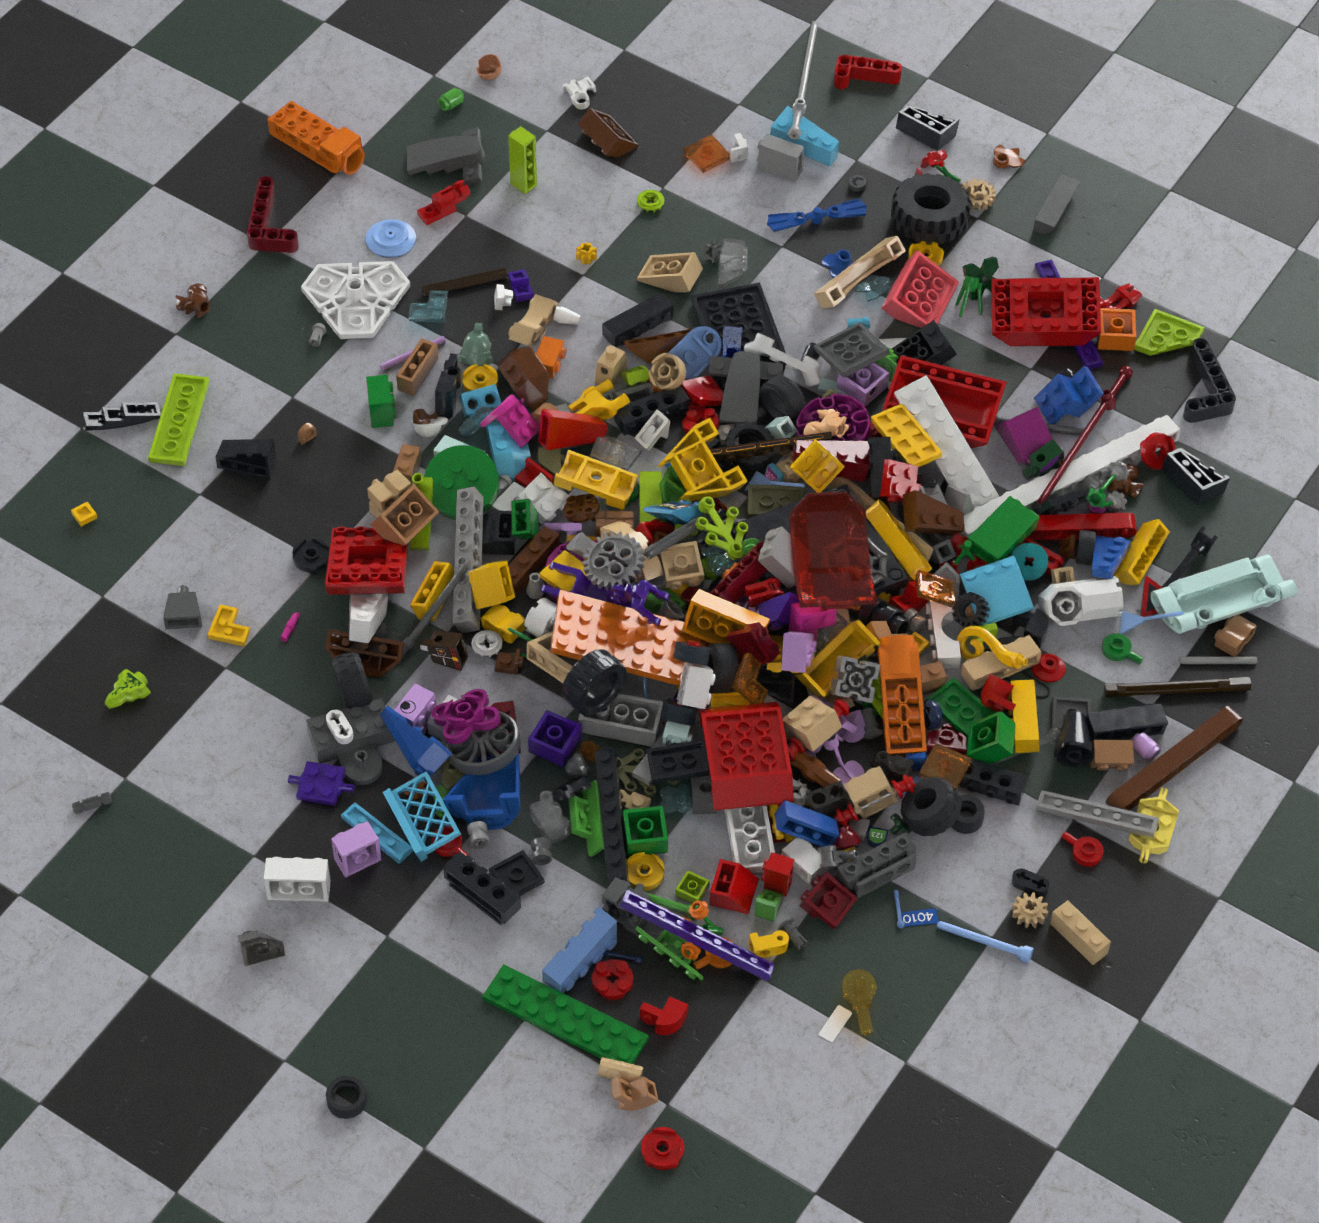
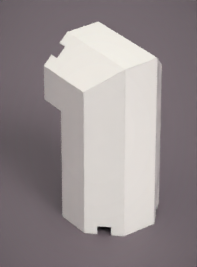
M1112 576L1111 579L1095 578L1051 584L1038 595L1039 609L1060 626L1077 624L1079 621L1122 616V612L1119 610H1122L1124 607L1123 592L1121 587H1117L1116 583H1119V579L1115 576Z

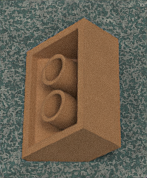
M413 484L370 525L383 539L405 546L439 511Z

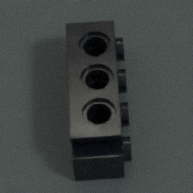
M459 852L443 867L444 878L450 882L449 886L499 925L505 924L521 909L520 895L515 890H510L506 887L501 879L490 875V872L485 867L477 865L469 855L465 856L462 852Z

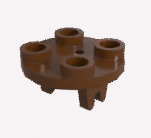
M588 493L569 496L566 499L567 503L564 505L563 514L568 521L573 523H582L590 519L591 521H596L595 516L599 512L600 505L595 495Z

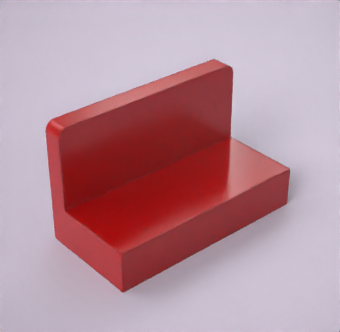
M529 457L525 459V469L515 476V481L524 488L540 473L554 485V477Z

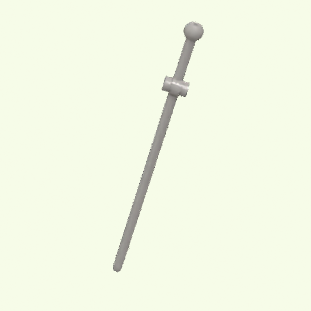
M814 21L811 23L798 98L792 106L794 120L792 127L788 130V136L793 140H797L801 136L799 125L806 111L804 98L817 33V21L816 24H814Z

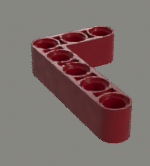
M263 176L259 178L248 224V246L255 251L294 253L299 249L298 235L295 230L268 228L275 189L273 178Z
M765 541L755 545L709 594L735 604L745 594V586L754 584L767 571L758 561L761 553L760 550ZM691 586L682 592L681 598L688 607L699 588Z

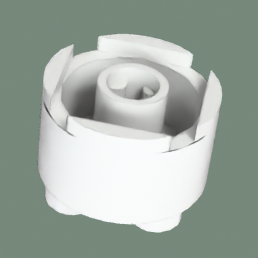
M547 598L539 599L537 601L539 605L536 608L532 607L525 620L524 626L527 627L525 630L537 638L553 631L557 604Z

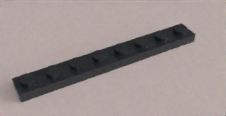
M614 747L595 751L608 887L615 877L629 882L617 754Z

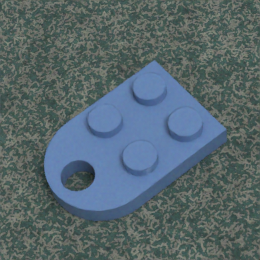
M696 327L668 354H673L683 361L686 368V380L694 379L710 364L711 356L719 355L721 339L719 334L710 327ZM708 333H711L714 338L710 344L705 340V336Z

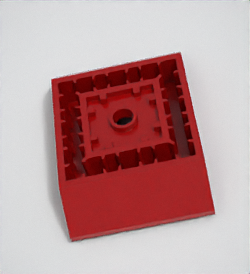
M1099 277L992 279V335L1009 346H1083L1101 334ZM1043 315H1048V316H1050V317H1049V318H1042L1041 316H1043Z
M363 526L356 528H332L325 582L327 594H405L408 543L404 546L383 539L374 528H365Z

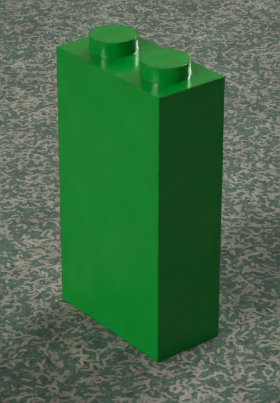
M1009 496L968 537V540L972 542L970 551L987 564L1007 558L1037 528L1039 516L1033 510H1029L1022 505L1019 500Z

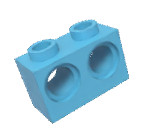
M496 384L461 393L458 396L464 417L470 416V419L481 416V412L487 411L490 414L501 404ZM485 396H491L494 400L493 404L486 403ZM469 400L476 403V409L468 407Z

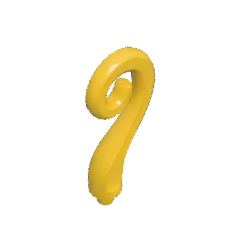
M968 626L962 629L957 636L956 641H959L960 653L965 660L974 659L984 653V646L978 639L970 641V644L975 647L974 654L967 648V639L970 636H976L982 639L999 661L1006 666L1020 669L1028 664V659L1024 658L1021 653L1007 650L989 631L982 627Z

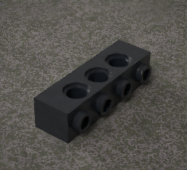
M680 385L676 389L663 390L625 405L617 410L614 421L625 436L642 429L656 410H659L668 419L689 411L690 399Z
M954 752L951 753L944 772V779L953 786H959L968 791L978 792L989 798H996L1008 804L1018 806L1028 776Z

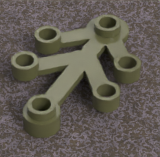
M640 748L635 749L633 753L622 759L617 757L619 779L625 786V792L629 795L637 791V784L630 781L625 773L632 774L637 765L630 766L628 764L633 761L641 762L644 758V751ZM637 779L644 788L646 797L653 798L656 796V787L651 783L647 785ZM679 780V781H673V782H668V783H670L671 785H676V784H678L681 780Z

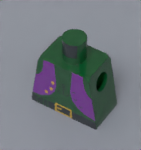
M1052 439L1029 456V467L1022 471L1024 477L1027 480L1034 476L1035 478L1041 477L1052 469L1059 468L1064 461V451Z

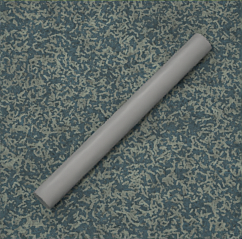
M1179 657V664H1257V657Z

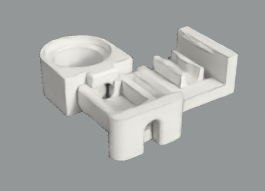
M589 77L577 83L573 79L570 81V84H563V91H567L571 95V102L577 109L583 110L589 107L590 101L586 92L588 89L596 92V86ZM580 99L586 100L584 103L577 102Z

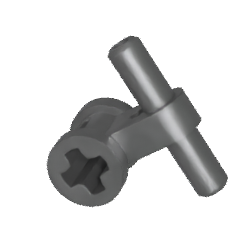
M836 846L818 848L822 863L820 864V869L838 867V864L846 863L848 860L856 859L859 856L856 850L850 852L836 851Z

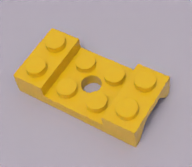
M568 450L559 474H555L554 485L571 491L573 487L606 499V504L624 510L637 484L638 475ZM599 476L601 479L596 480L592 477Z

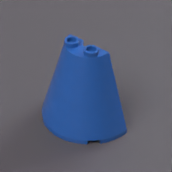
M519 753L507 766L496 772L485 775L465 773L443 799L450 813L457 819L460 817L467 821L466 825L476 821L485 822L487 830L501 829L511 824L513 819L517 817L521 804ZM487 754V761L494 759L490 754ZM482 755L476 763L482 762Z

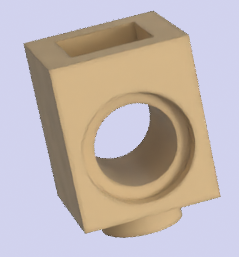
M792 456L777 464V468L784 475L782 482L800 483L803 481L790 468Z

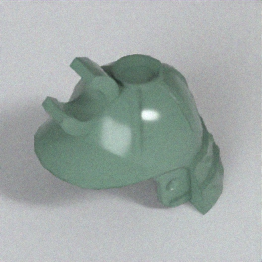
M475 323L474 331L468 333L465 337L463 347L458 355L459 362L469 365H488L493 363V357L490 352L491 342L488 335L483 332L482 323Z

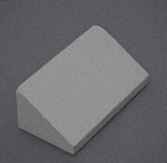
M948 485L944 497L947 505L964 512V515L973 511L970 494L952 485Z

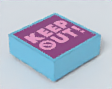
M774 463L769 464L765 477L771 481L782 482L783 473Z

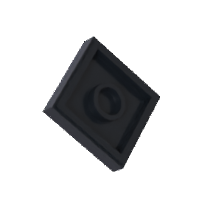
M524 850L489 868L490 875L501 879L506 887L510 890H515L520 896L545 883V879Z

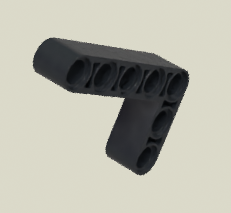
M1197 338L1193 342L1191 358L1209 395L1186 401L1183 418L1190 423L1230 415L1233 412L1236 396L1209 342L1204 338Z

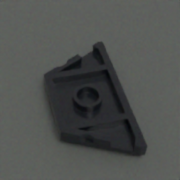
M1079 489L1047 500L1034 508L1033 511L1037 515H1057L1062 510L1068 512L1073 510L1076 505L1088 502L1086 499L1088 494L1083 489Z

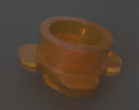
M585 741L581 744V749L577 753H581L584 758L591 762L595 760V751L600 750V747L592 741Z

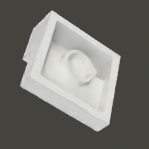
M540 473L516 499H530L538 512V522L542 525L546 520L550 522L557 515L555 511L558 508L560 510L564 508L569 495L562 488L554 486Z

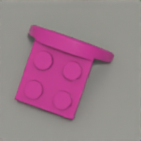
M513 394L509 395L480 423L481 427H485L496 418L520 448L540 430L537 421Z

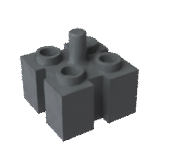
M615 877L602 895V904H604L602 909L622 924L623 928L637 935L636 927L638 926L642 929L647 920L619 906L626 890L649 901L650 896L644 891L645 886L638 883L633 890L629 882Z

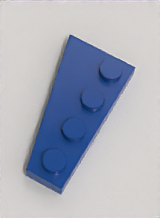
M1096 535L1092 576L1111 579L1129 551L1131 540H1125L1122 537L1112 538Z

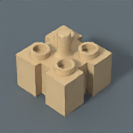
M398 470L387 474L382 483L378 479H374L372 485L367 488L368 498L370 499V512L376 518L380 516L399 496L411 487V482Z

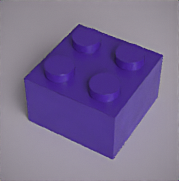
M546 710L528 738V752L564 767L582 738L581 724Z

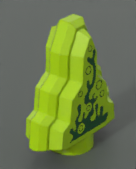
M124 669L118 675V680L114 683V690L108 694L105 705L111 709L121 706L126 701L133 702L138 698L143 699L151 694V691L146 686L148 684L146 677L139 671L133 674L131 671Z

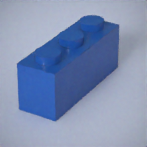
M786 800L783 801L774 814L778 831L822 847L832 846L839 837L836 819Z

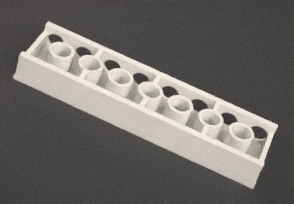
M767 806L724 810L733 862L740 863L753 874L763 873L762 866L764 860L769 859L771 852L775 853Z

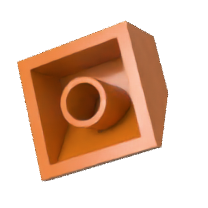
M1100 308L1101 334L1097 336L1098 349L1134 351L1136 342L1135 310Z

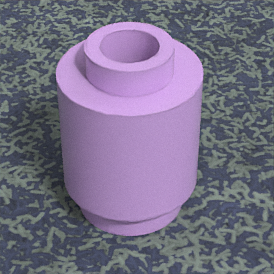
M1144 732L1141 734L1137 733L1131 739L1133 740V749L1145 760H1154L1161 751L1158 748V744Z

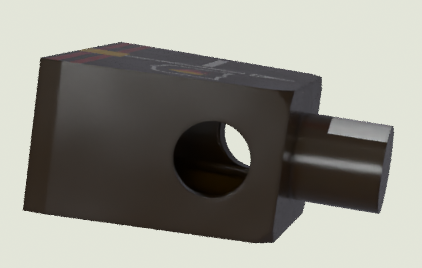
M435 631L430 640L423 639L421 641V650L429 651L434 663L462 671L469 657L462 633Z

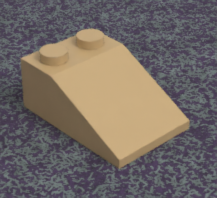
M695 252L650 255L637 280L674 293L690 292L703 268Z

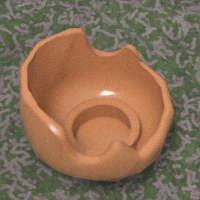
M488 54L478 60V67H476L477 74L483 80L496 79L502 71V65L497 55Z

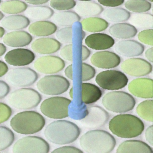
M942 921L937 923V927L940 930L1017 955V958H1020L1022 962H1030L1033 947L1027 945L1017 947Z

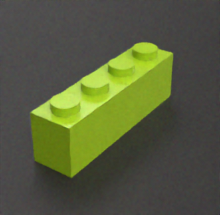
M520 126L508 135L510 184L522 193L527 194L537 186L536 136Z
M639 471L640 523L656 519L654 516L644 512V507L664 503L659 487L662 480V471Z

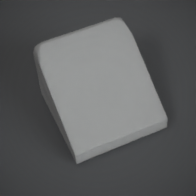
M861 819L857 822L850 820V828L858 833L862 841L861 843H864L870 820Z

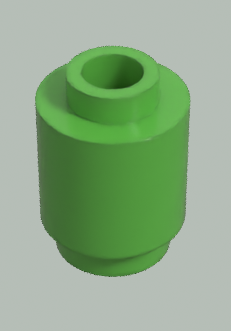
M453 88L440 96L438 99L439 106L444 111L451 110L463 103L464 94L460 89Z

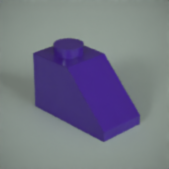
M788 592L758 604L759 614L770 619L767 629L776 631L782 626L787 625L790 621L791 604L799 603L801 597Z

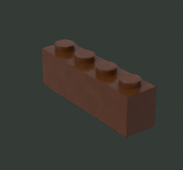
M544 526L508 565L515 598L527 586L529 576L532 573H538L547 563L551 553L560 546V534Z

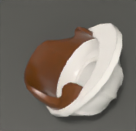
M421 408L413 412L412 425L416 432L423 437L436 435L440 431L441 425L448 422L447 418L438 417L437 413L429 415Z

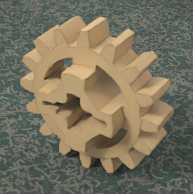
M973 178V181L968 179L966 183H962V188L966 189L971 199L972 211L975 208L981 211V208L987 210L988 206L992 207L996 198V190L993 189L994 185H989V181L984 183L983 179L977 181L976 178Z

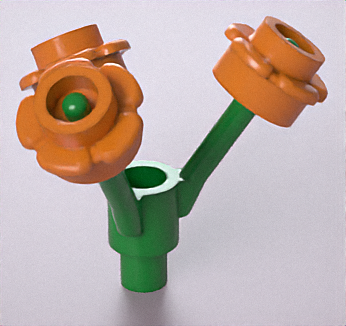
M700 900L693 902L689 908L691 917L697 920L703 919L706 923L702 925V928L716 935H722L724 932L723 928L715 925L707 917L709 912L707 903ZM686 941L681 946L682 954L687 959L696 960L701 952V948L692 942Z

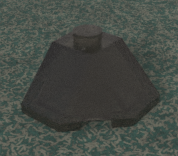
M246 931L241 935H237L245 966L285 956L283 942L261 931Z

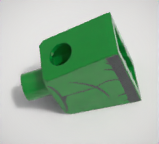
M530 499L511 501L512 535L520 540L533 539L539 532L536 508Z

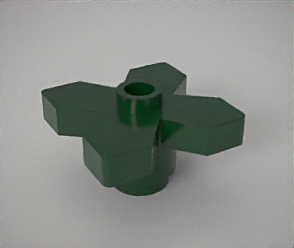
M992 256L984 259L981 268L973 263L962 267L965 277L973 276L980 278L979 283H983L981 288L982 295L985 289L992 293V279H997L992 276L999 268L996 257ZM977 289L975 292L969 291L968 298L970 300L978 299Z

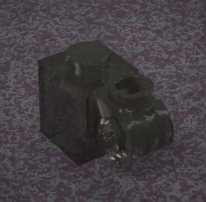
M880 751L875 754L871 767L876 768L880 766L882 771L885 770L888 773L887 780L892 784L891 781L893 780L897 783L902 781L904 774L907 777L912 776L914 761L897 754L894 757L886 751Z

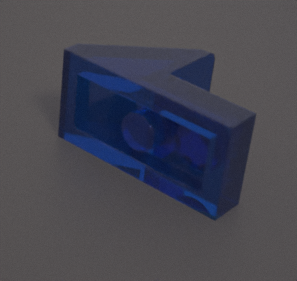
M724 326L722 357L733 358L734 353L741 351L742 327Z

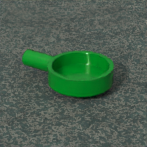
M1113 633L1106 636L1103 640L1102 652L1106 658L1112 661H1123L1129 658L1141 664L1144 659L1131 651L1132 645L1130 640L1122 634Z

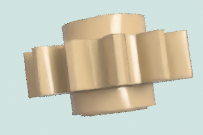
M1024 893L1023 899L1018 896L1016 897V901L1012 905V917H1018L1017 924L1025 922V928H1028L1029 924L1036 928L1037 922L1044 924V920L1048 916V903H1042V896L1036 899L1035 893H1032L1031 897Z

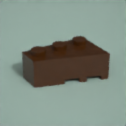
M917 490L903 494L905 532L954 535L965 531L964 512Z

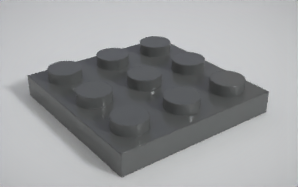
M860 322L814 345L815 351L843 378L890 354L889 348Z

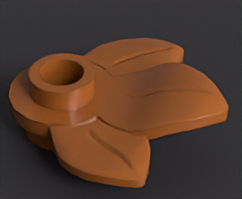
M1000 144L995 147L993 152L995 156L993 164L998 168H1017L1024 165L1026 161L1023 158H1019V148L1006 150Z

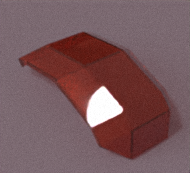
M847 492L807 493L789 513L793 572L799 607H820L821 612H826L827 609L853 608L854 610H860V605L878 604L870 567L866 510Z

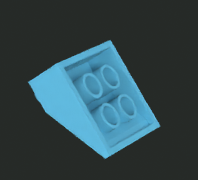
M1014 556L960 574L964 591L966 593H976L984 597L985 601L989 604L987 607L990 608V611L986 612L989 614V618L985 617L984 619L987 621L985 623L981 622L982 625L991 624L1034 609ZM971 603L970 606L975 615L977 607L974 603Z

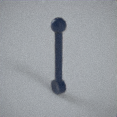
M608 950L603 953V957H617L635 961L637 964L642 962L641 956L632 957L608 952Z

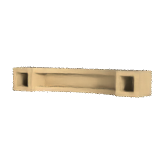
M899 237L885 238L813 293L821 308L834 307L846 298L845 295L860 281L903 254L906 250Z

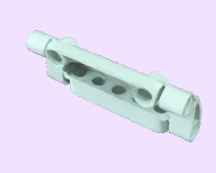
M1266 554L1251 560L1244 558L1176 580L1167 587L1152 591L1150 597L1159 615L1180 611L1184 613L1179 616L1162 618L1173 631L1181 634L1196 628L1203 629L1208 624L1262 606L1269 607L1275 602L1296 596L1298 590L1293 580L1283 581L1272 557Z

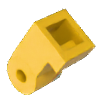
M777 930L772 935L760 937L757 932L750 933L748 939L750 951L761 958L785 953L789 943L788 934L782 930Z

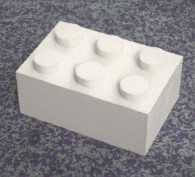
M300 857L266 858L264 884L267 900L329 902L331 879L328 859H303Z

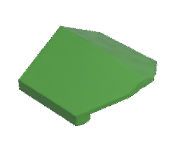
M670 465L659 484L664 503L679 502L678 499L687 492L674 468Z

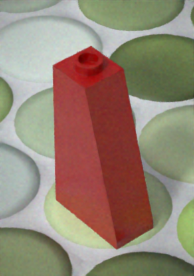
M542 409L538 442L546 450L605 441L608 430L607 424L598 416Z

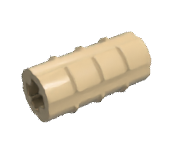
M604 1057L601 1058L598 1069V1076L607 1079L619 1077L628 1083L641 1078L643 1074L642 1066Z

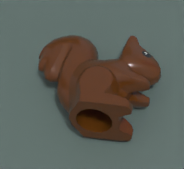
M196 283L188 288V297L176 295L177 310H186L185 313L187 315L196 311L198 319L205 315L210 307L209 299L206 295L207 287Z
M1127 463L1126 466L1129 471L1127 479H1121L1120 481L1114 479L1107 487L1108 494L1113 493V491H1120L1124 494V498H1126V493L1133 498L1137 497L1142 492L1141 488L1145 486L1143 483L1132 482L1139 476L1137 467Z

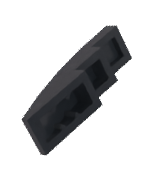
M122 402L121 407H103L102 412H83L82 419L85 431L108 430L159 419L161 412L158 402Z

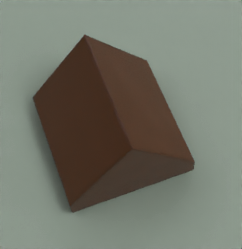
M1073 534L1060 541L1059 556L1075 559L1077 548L1076 535Z

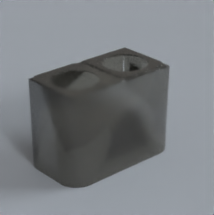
M841 781L806 793L805 808L835 818L834 815L837 814L836 809L841 811L847 809L849 795ZM825 800V802L822 803V804H815V803H818V802H820V801Z

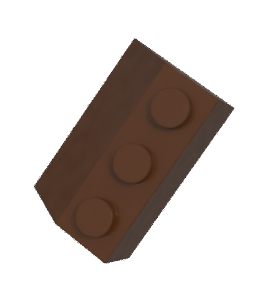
M589 108L578 123L582 128V132L591 137V141L596 146L601 147V152L608 157L611 155L618 158L639 146L606 113Z

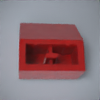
M720 859L710 890L709 905L749 915L759 878L740 863Z

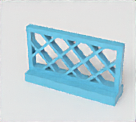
M427 771L393 791L389 788L383 792L421 862L428 858L427 854L461 835ZM426 779L428 782L426 790L417 789L418 784ZM404 791H411L408 800L400 799L399 794ZM415 792L424 794L421 803L412 801ZM428 795L436 796L434 805L425 804ZM411 805L419 807L416 815L408 813ZM423 808L432 809L429 818L421 817ZM436 810L445 813L442 821L434 819ZM419 820L427 822L424 831L416 828ZM432 823L440 824L438 833L429 832ZM445 826L453 827L454 832L449 835L442 834ZM427 836L436 837L434 843L426 847L425 841Z

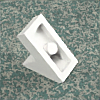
M656 410L636 435L635 439L650 451L660 437L668 438L670 420L659 410Z

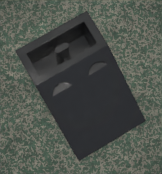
M935 320L892 348L893 353L898 356L897 363L900 355L943 365L957 355Z
M497 510L483 514L482 554L515 555L516 537L512 535V511Z

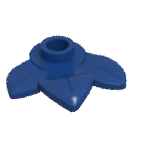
M841 249L835 254H827L821 264L830 268V275L834 278L853 263L851 262L850 252Z

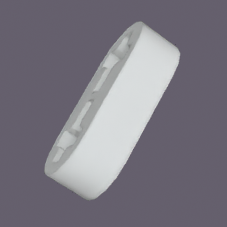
M339 710L328 712L326 715L327 726L336 741L340 744L350 743L353 740V730L344 714ZM333 718H336L337 720L339 719V724H337V723L335 722V720H332V719H333ZM340 730H343L344 733L347 734V736L341 734Z

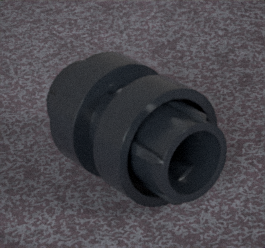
M876 596L857 601L853 608L854 619L860 620L865 627L870 621H886L891 634H906L908 631L909 621L904 616V612L893 605L888 606L886 601Z

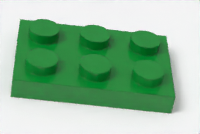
M952 678L926 698V700L936 701L943 710L942 718L950 723L959 733L966 736L967 739L971 723L995 714L990 708L984 706L981 700L956 678Z

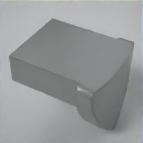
M580 532L568 543L566 548L584 558L583 554H588L586 548H592L591 541H594L585 536L583 532Z

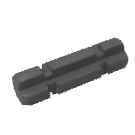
M105 792L99 797L96 795L84 799L81 803L80 801L72 803V808L75 814L83 812L82 810L88 811L100 807L103 803L104 805L110 804L112 799L109 792Z

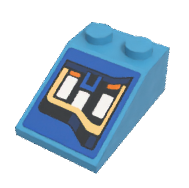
M680 500V503L668 502L644 507L643 510L655 518L673 525H685L703 514L698 508L699 502L691 504L684 500Z

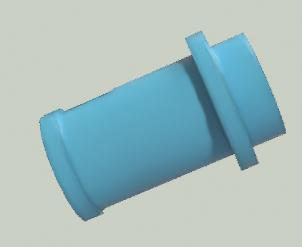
M866 316L864 318H848V328L859 322L867 329L870 328V320Z

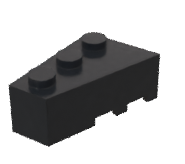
M907 105L899 111L896 129L937 151L957 134L960 119L954 118V121L946 119L943 114L938 116L929 114V110L912 105Z
M274 439L222 440L215 456L217 468L267 479L271 478L277 464Z
M1182 448L1167 453L1161 468L1196 505L1223 494L1230 480V477L1226 475L1223 477L1216 473L1215 468L1212 466L1206 467L1200 463L1199 458Z

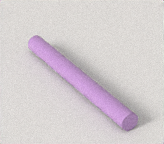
M441 336L431 342L439 346L446 343V339L444 336ZM413 350L380 364L381 370L385 371L406 361Z

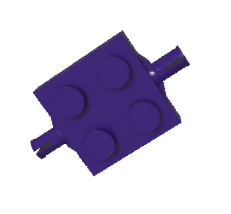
M306 761L301 776H288V783L299 784L296 794L297 800L336 806L338 796L342 791L354 793L355 790L354 784L344 783L343 779L346 769L342 766Z

